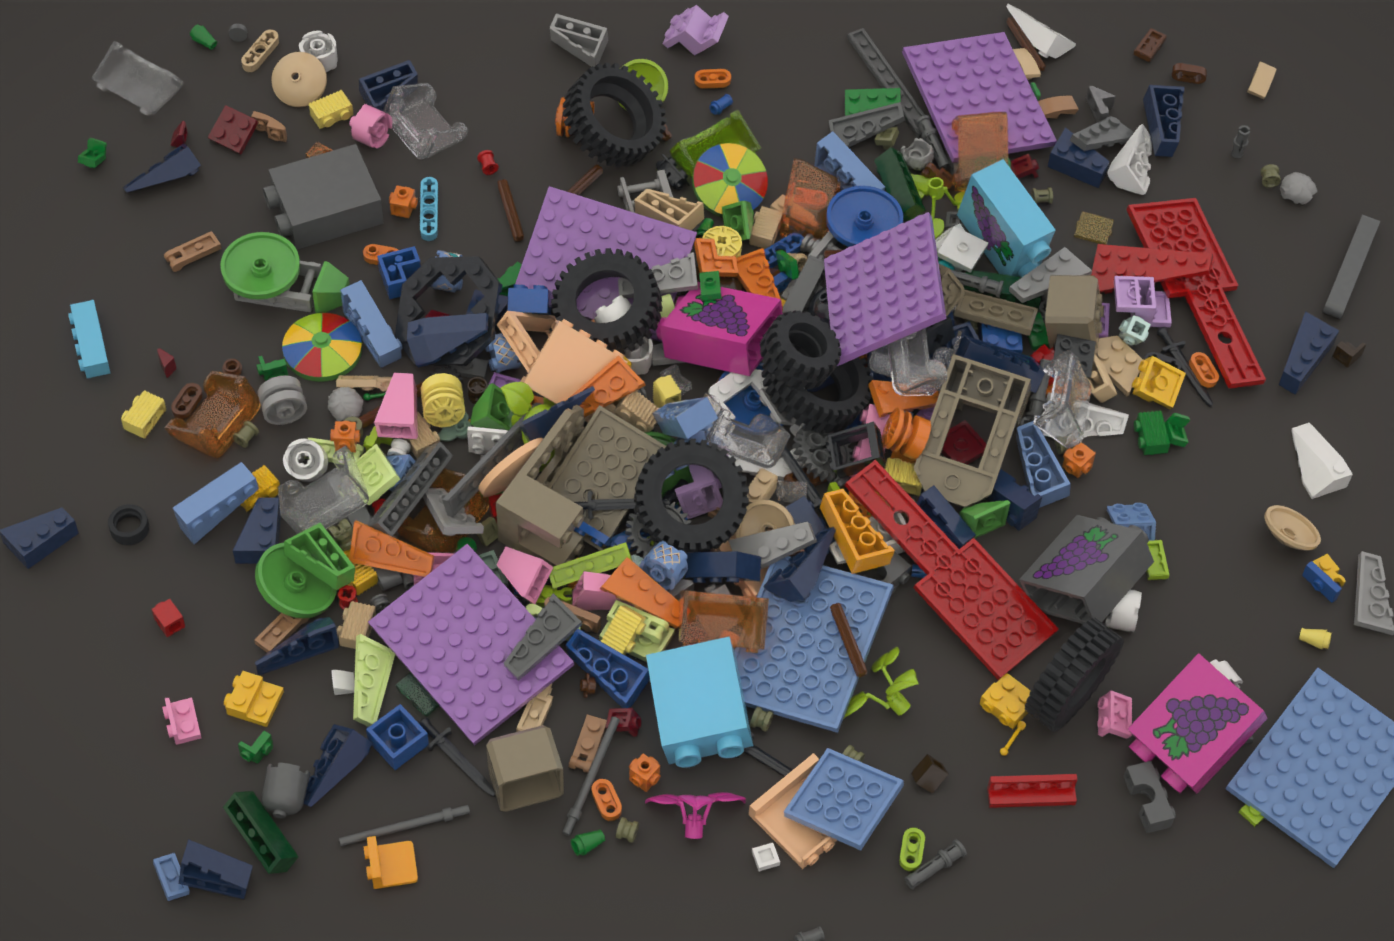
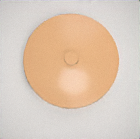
M537 438L524 444L497 464L481 481L478 487L484 497H490L505 491L543 438Z

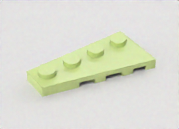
M362 634L356 636L353 720L369 727L378 719L395 654L390 648Z

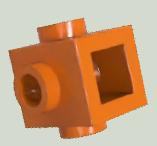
M396 186L394 192H391L389 196L391 215L409 219L412 210L416 209L418 204L415 189Z
M335 421V429H331L330 434L331 441H334L335 452H356L357 442H360V430H357L356 422Z
M1080 441L1073 449L1069 448L1064 453L1062 467L1069 474L1079 478L1083 473L1087 474L1090 471L1096 453Z
M644 753L638 759L635 758L629 765V780L645 792L656 785L661 777L658 761L651 756H646Z

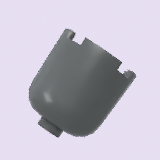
M278 763V767L268 764L262 792L264 808L273 813V816L276 818H286V816L299 812L303 806L310 779V772L308 770L305 773L299 771L300 766L289 763Z

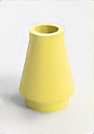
M1302 628L1299 640L1321 650L1323 648L1328 649L1332 633L1323 629Z

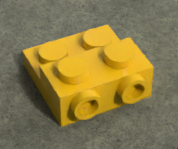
M1154 356L1143 359L1138 367V370L1141 371L1140 375L1132 382V388H1134L1132 394L1148 402L1154 401L1168 409L1173 408L1186 373Z
M242 671L240 676L236 675L234 678L232 694L228 693L224 699L227 715L267 727L284 693L283 687L263 681L261 676Z
M1006 673L997 683L994 682L981 696L979 704L986 712L996 716L1003 725L1014 729L1018 722L1028 714L1024 708L1031 690Z

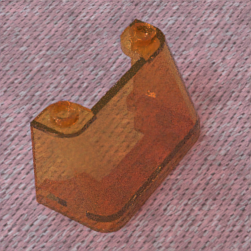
M988 112L957 115L952 120V130H955V134H958V170L953 174L952 184L955 185V191H966L972 174L1002 159L1008 165V118L1006 112Z
M794 158L782 211L781 237L798 233L805 238L810 233L815 239H823L829 231L826 223L828 205L835 196V193L840 191L841 182H838L836 176L802 159Z
M211 371L203 384L204 391L208 395L186 423L182 418L175 417L164 428L173 438L210 457L219 458L234 442L233 434L238 433L243 427V423L245 421L250 422L259 411L260 401L245 376Z
M443 469L432 483V487L443 488L449 493L466 474ZM478 491L463 506L465 513L474 516L475 522L478 523L489 508L488 497H484ZM427 504L413 520L410 516H407L397 530L399 535L429 553H453L458 540L468 535L455 534L448 536L442 534Z
M681 590L679 642H683L682 646H688L730 636L733 647L746 648L745 652L758 653V649H764L769 598Z

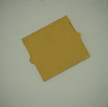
M1082 211L1079 221L1076 222L1077 228L1074 237L1106 245L1109 235H1112L1111 229L1114 220Z

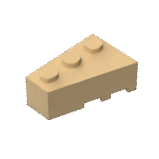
M645 189L634 199L636 214L684 229L692 230L704 219L703 202L698 201L696 204L686 201V198H672L667 193L651 189Z

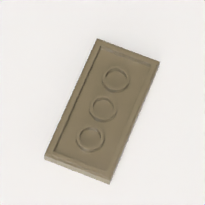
M964 289V295L956 305L954 316L1030 336L1038 309Z

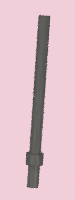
M616 717L611 718L574 806L569 809L567 814L568 820L562 831L566 836L571 835L575 823L579 821L582 815L581 809L620 720Z
M465 805L453 809L448 807L434 814L340 837V845L345 846L367 840V837H380L442 820L445 822L451 821L453 817L469 814V806Z

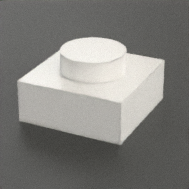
M773 843L752 848V854L758 871L780 866V860Z

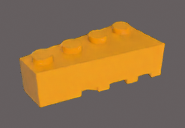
M844 489L824 493L820 509L829 528L834 527L836 530L834 538L851 573L854 574L889 565L895 550L884 542V537L880 532H876L870 525V520L858 511L859 507Z

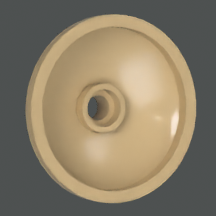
M294 52L284 56L276 64L272 73V87L276 96L283 103L292 107L309 106L310 102L312 103L322 96L327 84V74L323 64L315 56L306 52ZM298 74V79L294 80L293 76Z
M760 500L746 507V514L735 534L736 538L766 532L768 527L774 530L795 525L790 512L783 505L771 500Z
M1279 505L1270 506L1266 510L1264 515L1266 525L1280 543L1303 551L1313 550L1318 547L1321 542L1320 534L1316 527L1302 514Z

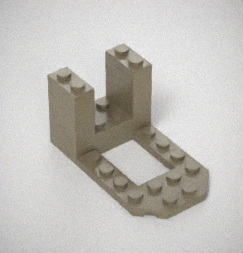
M953 354L930 419L931 431L928 441L914 465V471L924 491L934 485L949 503L964 508L992 495L1014 428L1017 429L1020 426L1031 394V379ZM964 404L997 414L979 468L940 456L956 409L962 411Z
M578 405L573 406L572 410L568 408L562 413L496 502L498 540L512 549L543 559L552 567L573 560L584 549L583 536L573 531L576 527L579 528L584 520L583 507L548 488L551 480L584 430V409ZM555 448L554 457L551 459V461L548 463V465L545 467V469L542 471L539 477L536 480H534L539 473V468L542 464H546L551 456V452Z

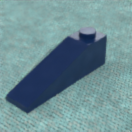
M488 314L427 317L408 322L407 342L416 366L419 368L440 361V357L444 354L455 352L456 347L464 342L468 344L488 332Z
M831 527L820 530L815 535L817 542L804 548V551L796 556H792L788 560L790 564L783 571L778 569L763 587L767 591L790 602L807 599L811 594L810 591L816 585L836 531L835 528Z

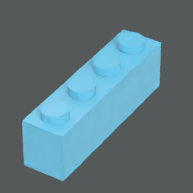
M94 300L71 304L72 313H68L70 324L75 325V328L71 330L74 340H78L79 343L75 344L77 356L81 355L82 359L78 360L81 372L85 371L87 378L110 374Z

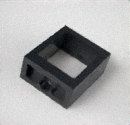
M874 421L828 435L829 443H827V450L832 458V461L829 462L830 468L840 479L859 473L874 460L881 466H886L881 432ZM869 438L872 457L843 465L840 446Z

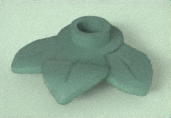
M466 412L463 419L457 424L450 427H442V430L438 433L440 441L448 442L457 437L459 439L468 438L467 429L472 427V425L468 421L469 416Z

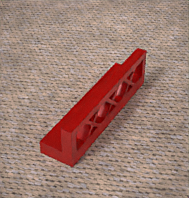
M1077 774L991 776L987 786L989 808L1076 805L1075 786Z

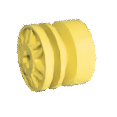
M715 226L704 233L702 238L715 240L717 256H736V258L741 256L742 239L734 229L726 226Z
M446 373L428 377L420 388L425 420L429 424L441 428L457 424L465 415L462 383L455 376Z

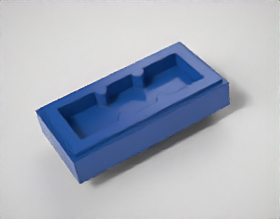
M1309 562L1302 576L1312 584L1315 590L1320 591L1333 603L1337 600L1342 588L1314 562Z

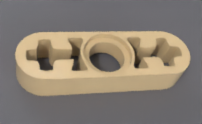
M275 30L264 31L242 57V68L246 72L256 71L277 47L279 36ZM257 49L265 50L263 53L255 52Z

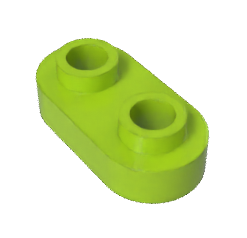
M909 828L903 835L899 863L906 871L917 870L922 862L925 835L918 828ZM914 839L917 841V843L913 844L910 842V840ZM911 859L914 863H908L906 860Z

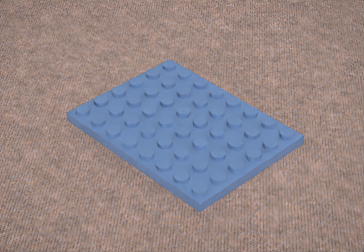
M787 556L769 566L734 650L745 705L754 709L758 706L765 712L771 711L778 716L838 733L859 677L856 676L830 606L836 603L841 604L865 663L894 589L893 584L823 565L816 585L810 591V596L803 601L790 602L767 591L763 587L778 569L783 571L790 564L788 560L791 557Z
M1317 668L1225 789L1249 807L1251 806L1259 811L1261 816L1332 868H1335L1394 787V721Z

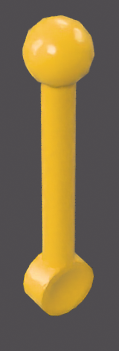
M1024 721L1018 722L1016 731L1006 746L1000 749L1002 756L1008 754V749L1019 732L1025 729L1026 723Z

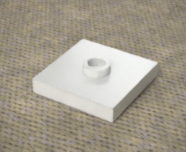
M954 226L938 250L937 256L971 273L986 250L988 242Z

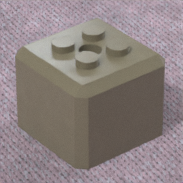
M1050 275L1045 313V325L1050 349L1056 343L1057 334L1096 341V350L1098 348L1099 333H1102L1103 327L1101 317H1104V306H1102V294L1099 291L1098 279L1094 275Z
M542 725L489 740L486 745L488 771L500 811L507 812L559 798L564 794L563 767L549 727Z

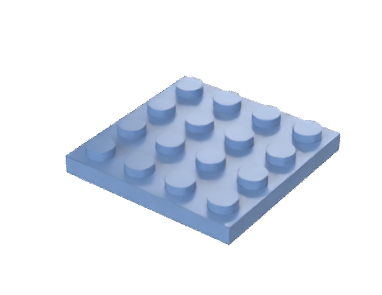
M827 748L784 810V817L858 850H862L903 788L904 781Z

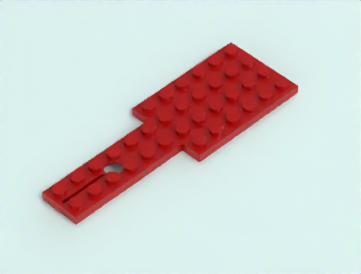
M1189 198L1128 205L1127 213L1144 248L1213 254L1210 274L1187 279L1181 277L1173 279L1171 282L1160 281L1167 298L1185 296L1229 389L1264 384L1266 378L1224 293L1237 290L1239 285L1197 199ZM1222 334L1224 337L1230 338L1231 343H1222L1218 339V335Z
M876 460L845 483L844 486L925 572L926 576L913 587L915 591L998 681L1059 630L974 538L958 549ZM896 512L907 514L909 518L908 523L905 525L897 524L893 518Z

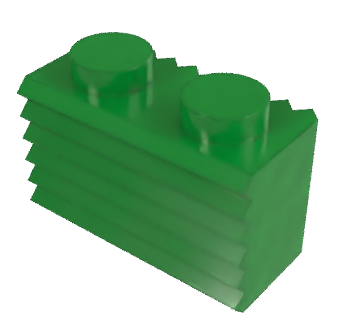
M1162 411L1138 413L1137 419L1134 420V431L1138 432L1139 449H1142L1143 455L1168 453L1170 441Z

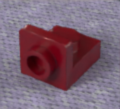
M1029 154L1010 161L1011 170L1018 179L1029 174H1033L1035 178L1039 177L1037 170L1040 169L1036 159L1032 160Z
M633 708L609 709L606 729L611 718L616 717L620 720L616 731H628L633 737L638 735L642 722L641 717Z

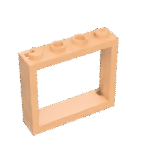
M507 311L497 323L498 328L527 372L531 369L540 351L526 330L546 332L549 337L551 334L549 329H554L556 318L552 315Z

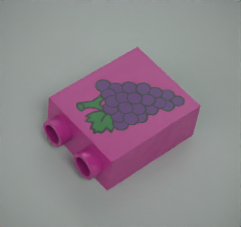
M697 282L698 289L689 290L686 295L679 296L673 311L668 317H662L660 322H658L656 334L657 338L663 342L665 358L750 376L764 358L761 357L760 342L763 335L773 321L783 314L781 299L721 287V299L702 301L700 282Z
M1198 653L1128 728L1130 733L1136 738L1129 748L1144 762L1152 761L1156 756L1168 767L1161 777L1179 794L1187 786L1197 794L1268 718L1263 709Z

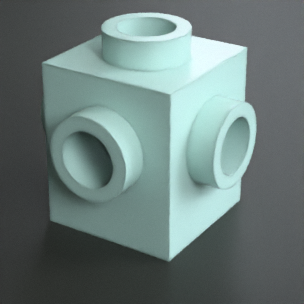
M1133 315L1126 320L1124 319L1120 324L1119 337L1128 345H1137L1146 340L1151 324Z

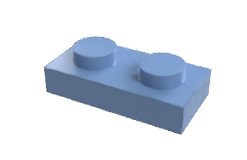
M175 853L153 859V865L167 901L189 895V887L178 884L181 867Z

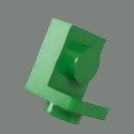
M258 356L259 364H256L259 376L263 375L265 381L278 376H288L285 359L274 360L265 364L263 357Z

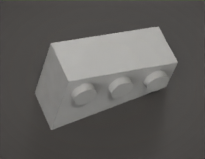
M555 14L549 28L551 41L591 67L599 64L608 43L607 28Z

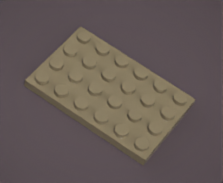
M599 405L551 480L548 488L573 502H587L588 491L593 492V500L634 499L636 483L643 466L648 462L652 454L655 455L661 447L666 448V445ZM584 509L583 521L612 539L630 509L593 511L594 519L592 520L588 518V509ZM585 534L583 537L585 542L600 551L607 547L604 544L602 547H599L591 542L592 537L588 534Z

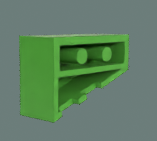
M321 523L285 540L284 555L335 590L354 581L355 566Z

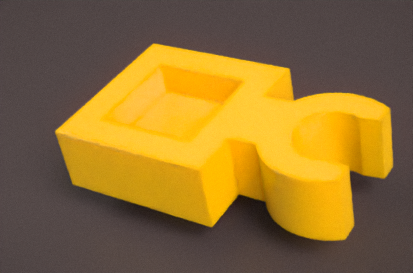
M1328 554L1312 561L1334 582L1344 586L1345 578L1337 574L1340 569Z

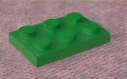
M900 88L845 90V116L901 102Z

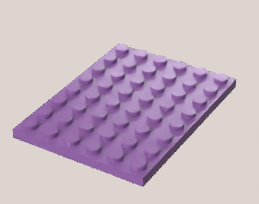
M1005 32L903 47V56L952 163L973 160L978 157H991L1055 146L1057 140Z
M549 186L515 285H525L528 289H533V285H544L552 292L553 289H556V280L562 281L560 273L562 271L568 273L566 266L569 263L575 266L576 262L574 259L580 257L581 260L586 259L584 254L587 252L594 256L597 249H600L601 253L605 254V248H611L613 254H615L616 249H622L624 255L626 251L631 252L633 258L637 255L641 258L642 263L645 261L649 269H652L653 266L658 264L662 266L671 263L670 260L688 257L687 254H690L697 232ZM619 277L597 280L580 293L576 302L577 309L583 317L593 320L597 316L596 311L600 307H607L612 304V301L619 296ZM678 292L667 293L671 295L673 303ZM628 298L631 305L634 298ZM650 329L652 334L650 338L661 342L662 340L657 338L656 331Z
M929 212L901 223L890 230L883 231L870 239H865L859 244L848 247L824 259L830 329L836 333V339H839V348H841L840 362L837 366L946 319L933 221Z
M468 544L368 621L373 630L474 746L574 666L573 660L558 646L519 681L504 667L503 663L518 642L523 639L527 629L536 619Z

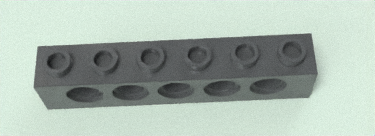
M440 441L425 448L369 521L368 526L390 536L395 534L453 457Z

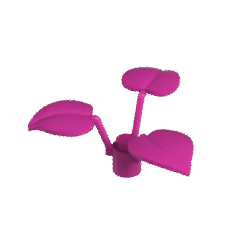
M727 792L708 794V796L662 794L647 798L645 804L652 801L660 804H676L680 806L683 824H686L685 837L700 839L703 837V825H706L707 816L714 802L741 800L746 803V798ZM683 802L693 807V814H689L688 818ZM707 804L705 813L703 815V818L701 819V815L697 814V810H699L701 807Z

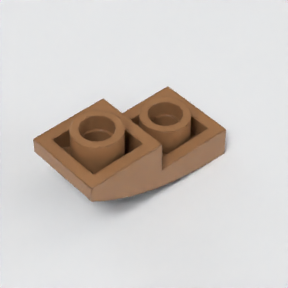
M1057 96L1038 101L1046 118L1057 119L1060 114H1076L1079 110L1072 96Z
M253 111L251 117L259 122L256 127L257 130L266 131L268 138L275 141H287L285 126L268 115Z

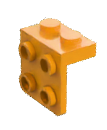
M376 836L367 837L368 846L363 847L365 860L370 859V866H366L368 880L372 879L374 889L417 882L418 876L414 847L411 841L377 846Z

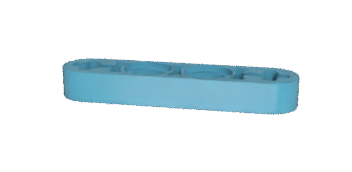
M433 177L424 178L421 181L420 234L421 238L425 241H433L438 235V183ZM428 185H431V192L427 190ZM426 199L434 200L431 204H426L424 201ZM426 214L434 215L431 219H426L424 216ZM427 226H431V233H427Z

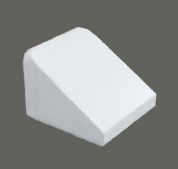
M331 670L334 695L354 693V672Z

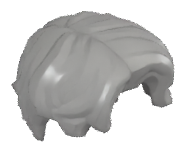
M915 138L908 148L902 146L900 149L907 166L916 171L924 170L929 162L932 163L934 158L932 146L921 138Z
M1293 172L1284 177L1280 191L1283 199H1290L1295 204L1300 203L1303 205L1313 198L1312 195L1317 193V188L1309 176Z
M340 387L333 390L330 396H328V410L336 421H342L348 417L358 418L363 410L364 400L355 389Z

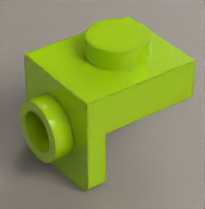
M374 426L370 435L366 436L363 447L366 448L367 452L375 444L378 446L381 443L391 445L394 438L378 437L376 427Z

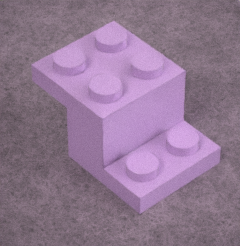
M697 5L690 9L687 8L682 14L675 15L671 19V25L665 33L663 45L669 48L680 42L692 54L696 55L718 43L729 16L723 12L711 18Z
M1114 277L1116 312H1130L1131 317L1134 315L1144 319V321L1151 324L1150 327H1171L1169 298H1167L1165 292L1155 291L1154 277Z
M689 465L694 482L676 488L675 492L683 513H687V518L691 519L716 510L717 507L721 508L723 500L719 491L722 486L714 473L699 465Z

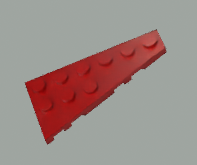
M1098 244L1091 275L1098 279L1100 293L1105 292V294H1108L1114 290L1113 280L1115 276L1154 277L1155 285V282H1171L1173 279L1181 277L1187 279L1208 275L1211 270L1213 254Z

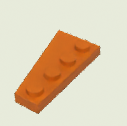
M763 248L736 258L739 272L736 277L747 292L780 299Z
M618 355L572 396L592 386L595 390L580 405L584 409L585 418L594 413L599 405L604 408L646 385Z
M872 380L868 384L879 418L891 414L896 408L907 412H912L914 409L934 408L939 396L937 386L879 380Z
M357 520L354 522L349 560L352 563L423 577L432 572L434 555Z
M628 557L600 587L602 591L609 592L615 595L616 598L631 603L635 608L665 620L676 629L691 612Z

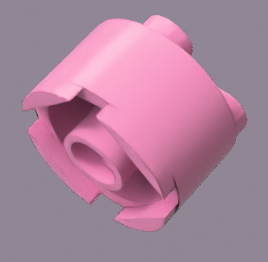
M364 104L357 115L351 118L349 123L352 127L351 134L353 139L369 147L380 148L389 137L387 132L388 128L392 129V117L379 109Z

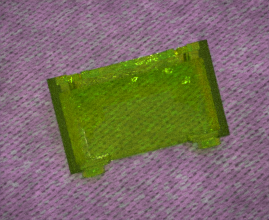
M736 110L730 114L729 118L720 120L717 124L691 138L679 141L669 152L692 178L697 161L711 147L725 143L737 144L748 148L757 155L756 152L761 149V146L740 111Z

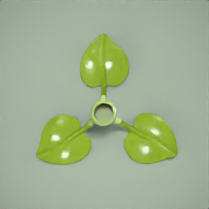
M911 174L921 199L925 195H930L932 198L931 216L936 239L944 231V221L934 218L936 200L941 199L945 193L951 203L957 206V210H959L965 191L957 193L953 199L948 192V188L944 187V182L941 178H926L923 175Z
M512 382L501 387L508 407L514 413L511 418L512 425L532 408L530 403L533 401L534 394L530 386L524 382ZM544 398V404H549L552 406L556 405L550 400ZM542 464L539 468V472L542 471L548 464Z
M898 647L879 657L871 668L873 672L882 669L890 684L886 690L887 702L870 693L865 694L862 691L851 697L844 718L861 708L868 698L880 703L886 709L891 707L898 716L904 714L910 708L911 704L899 691L919 684L915 670L910 669L902 673L895 679L894 683L886 671L887 665L894 662L899 654Z

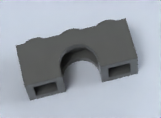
M894 551L890 564L878 567L877 573L883 578L882 582L893 584V594L900 584L904 585L910 579L911 565Z
M1151 761L1128 766L1123 777L1130 794H1145L1151 800V803L1142 805L1139 812L1146 833L1170 828L1176 814L1173 806H1170L1168 803L1165 787L1161 786L1158 769L1154 768Z

